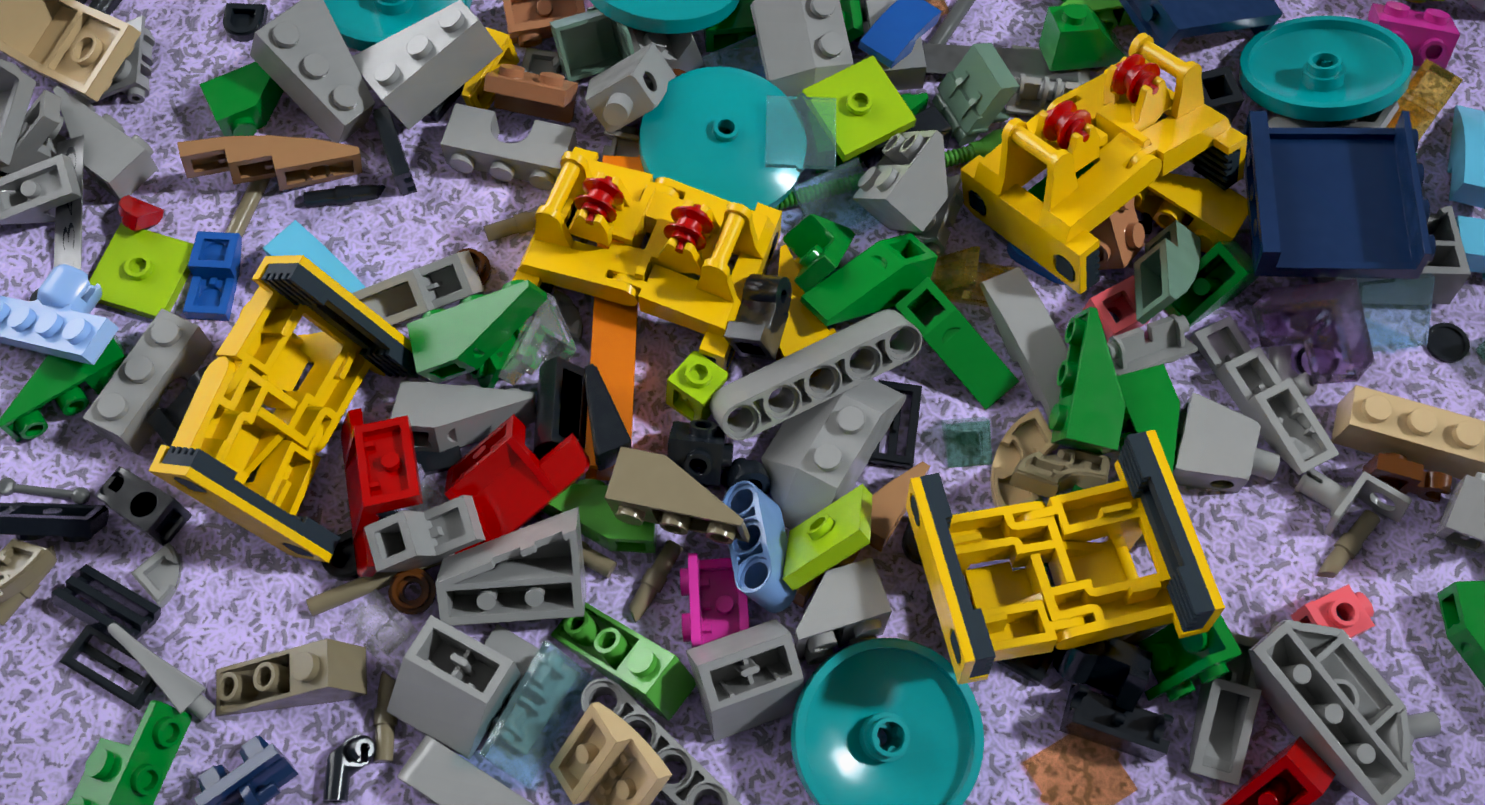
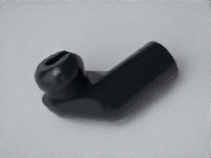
M354 735L328 755L323 802H348L350 777L367 765L375 755L376 744L372 738L366 735Z

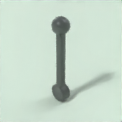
M9 477L0 480V494L4 496L22 493L72 499L76 504H85L90 499V492L84 487L66 490L17 484Z

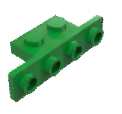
M150 701L130 745L100 738L95 750L86 761L85 771L72 798L66 805H153L191 723L192 715L186 712L180 714L176 708L161 701Z

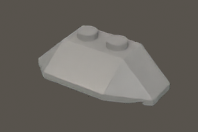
M754 0L750 7L766 80L778 87L793 103L796 110L801 113L800 116L807 121V112H810V110L801 98L802 90L854 65L840 0Z
M870 379L783 422L761 457V460L771 482L770 492L772 499L781 509L785 527L792 530L853 489L868 464L872 453L883 439L896 414H898L904 404L906 395Z
M1288 619L1282 620L1248 650L1257 689L1262 690L1261 696L1297 739L1301 736L1336 774L1334 779L1370 805H1387L1416 778L1414 763H1410L1411 739L1406 706L1343 629L1301 623Z

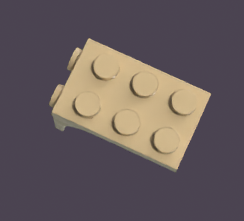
M0 0V51L22 66L96 102L109 89L114 75L123 61L132 53L134 44L141 35V32L132 25L76 0Z

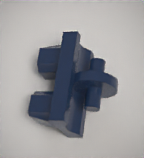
M256 735L241 746L239 754L244 763L229 772L222 764L218 766L213 765L198 776L201 793L194 797L197 805H267V802L281 793L279 788L296 777L298 773L292 763L273 743L269 745L261 736Z

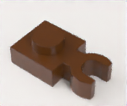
M1377 453L1363 466L1362 473L1364 471L1405 495L1410 492L1423 500L1439 502L1441 493L1447 495L1451 493V475L1436 471H1423V464L1408 461L1401 454Z

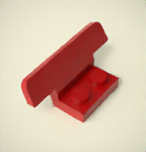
M359 408L348 411L341 429V444L357 573L359 577H373L377 571L364 527L379 521L378 513L423 504L412 426L408 415L363 424L362 409Z
M513 414L448 470L444 490L445 496L449 500L461 495L473 497L486 539L457 551L455 554L518 530L588 471L590 466L589 456L573 433L539 460L525 446L526 426Z

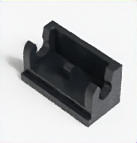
M1081 684L1071 685L1059 731L1150 762H1154L1167 755L1170 741L1163 739L1167 726L1173 723L1174 718L1172 715L1163 712L1157 714L1135 706L1131 713L1114 705L1115 699L1090 691L1089 687Z

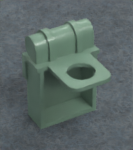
M595 6L588 7L586 12L549 22L563 76L568 81H576L599 74L634 53L628 30L629 27L607 17Z
M992 43L973 44L956 69L949 71L937 87L939 93L935 95L932 103L952 128L951 137L955 138L958 145L962 147L973 142L980 133L987 132L991 123L1004 122L1010 118L1004 106L1020 86Z

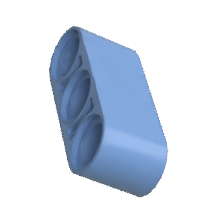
M750 481L737 482L729 488L722 501L743 518L750 535L748 542L734 540L732 544H729L735 583L740 591L768 612H781L790 606L797 593L796 589L792 590L782 579L788 541L781 509L777 503Z

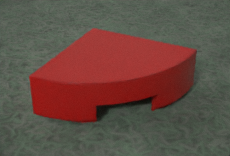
M127 195L119 201L118 214L122 217L121 223L136 232L157 225L163 218L164 209Z

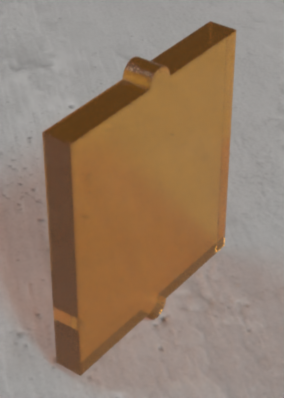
M1068 734L1023 762V765L1042 793L1040 800L1049 805H1114L1138 790L1119 762V752L1117 750H1111L1108 746L1072 734Z

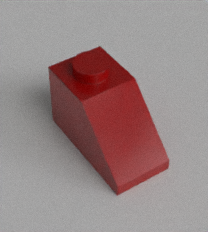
M1300 736L1269 760L1221 805H1310L1325 793L1336 774Z

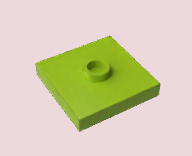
M874 55L802 90L801 98L843 162L889 140L897 133L909 130L916 123L915 116Z
M120 223L89 280L90 285L95 286L98 283L102 288V297L97 303L153 320L161 309L170 312L191 273L188 268V262L194 244L145 229L134 232Z
M864 484L859 485L789 531L782 579L792 590H797L870 544L873 495Z

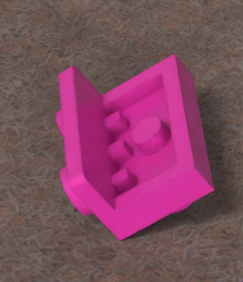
M1388 1L1386 5L1372 3L1369 10V22L1389 29L1408 45L1413 56V65L1442 71L1446 69L1460 36L1456 25L1447 12L1434 8H1428L1425 12L1410 10L1409 6L1395 1Z
M688 553V568H680L681 596H689L690 613H682L683 642H691L692 648L750 628L748 596L737 588L731 558L699 560L697 553Z

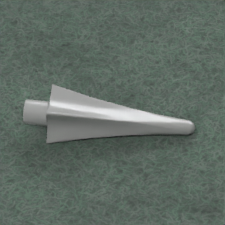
M112 623L108 626V632L138 661L180 714L189 710L198 719L203 721L216 708L214 704L202 695L207 689L201 683L160 658L118 624Z

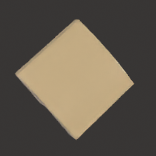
M600 702L590 704L549 765L573 805L589 801L590 805H651L673 775L641 735L626 721Z

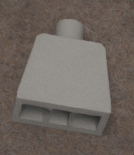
M652 42L591 78L585 101L608 133H613L656 108L667 92L668 82L674 79L676 75ZM644 73L647 74L652 81L644 80Z
M1192 393L1182 407L1178 422L1173 476L1177 485L1238 493L1249 481L1251 474L1272 480L1279 467L1280 455L1257 448L1260 424L1243 414L1196 393Z

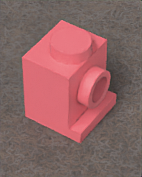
M1134 275L1091 297L1083 310L1089 307L1097 308L1107 343L1111 336L1142 327L1149 322L1141 324L1136 320ZM1109 312L1116 314L1119 322L1116 323Z
M1349 584L1303 605L1290 615L1293 621L1343 629L1351 639L1375 626L1371 620V617L1374 615L1371 602L1363 593H1354ZM1336 609L1338 610L1343 620L1338 617Z

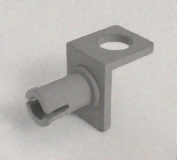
M1313 468L1307 471V474H1303L1295 488V491L1298 493L1301 492L1331 510L1330 516L1332 517L1324 531L1329 537L1357 498L1395 522H1400L1412 502V499L1365 471L1354 486L1349 485L1346 488ZM1374 492L1387 496L1394 502L1395 506L1381 502L1374 495Z

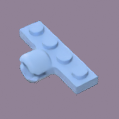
M60 264L52 269L38 289L35 301L29 302L0 296L1 344L94 365L119 327L106 317L90 314L102 297V288L98 283L95 286L90 285L88 274L67 264Z

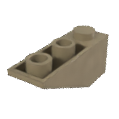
M620 447L604 497L618 520L637 526L642 525L643 521L660 524V527L664 530L679 535L687 534L688 530L704 533L710 540L722 544H732L734 540L749 541L750 535L743 518L666 455Z
M328 638L216 669V716L333 703L367 695L366 647Z

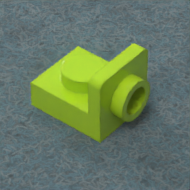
M692 351L667 379L665 403L690 421L697 419L707 420L711 415L709 409L710 399L727 381L728 372L698 351Z

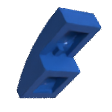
M897 0L860 40L858 48L870 56L874 55L878 61L892 68L912 52L915 42L919 37L937 24L942 11L925 0Z
M197 231L188 262L192 280L183 308L186 319L230 320L240 273L242 249L240 233Z

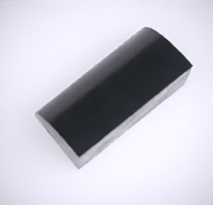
M560 357L547 360L539 369L533 453L539 460L571 433L575 435L585 450L588 408L584 381L585 369Z

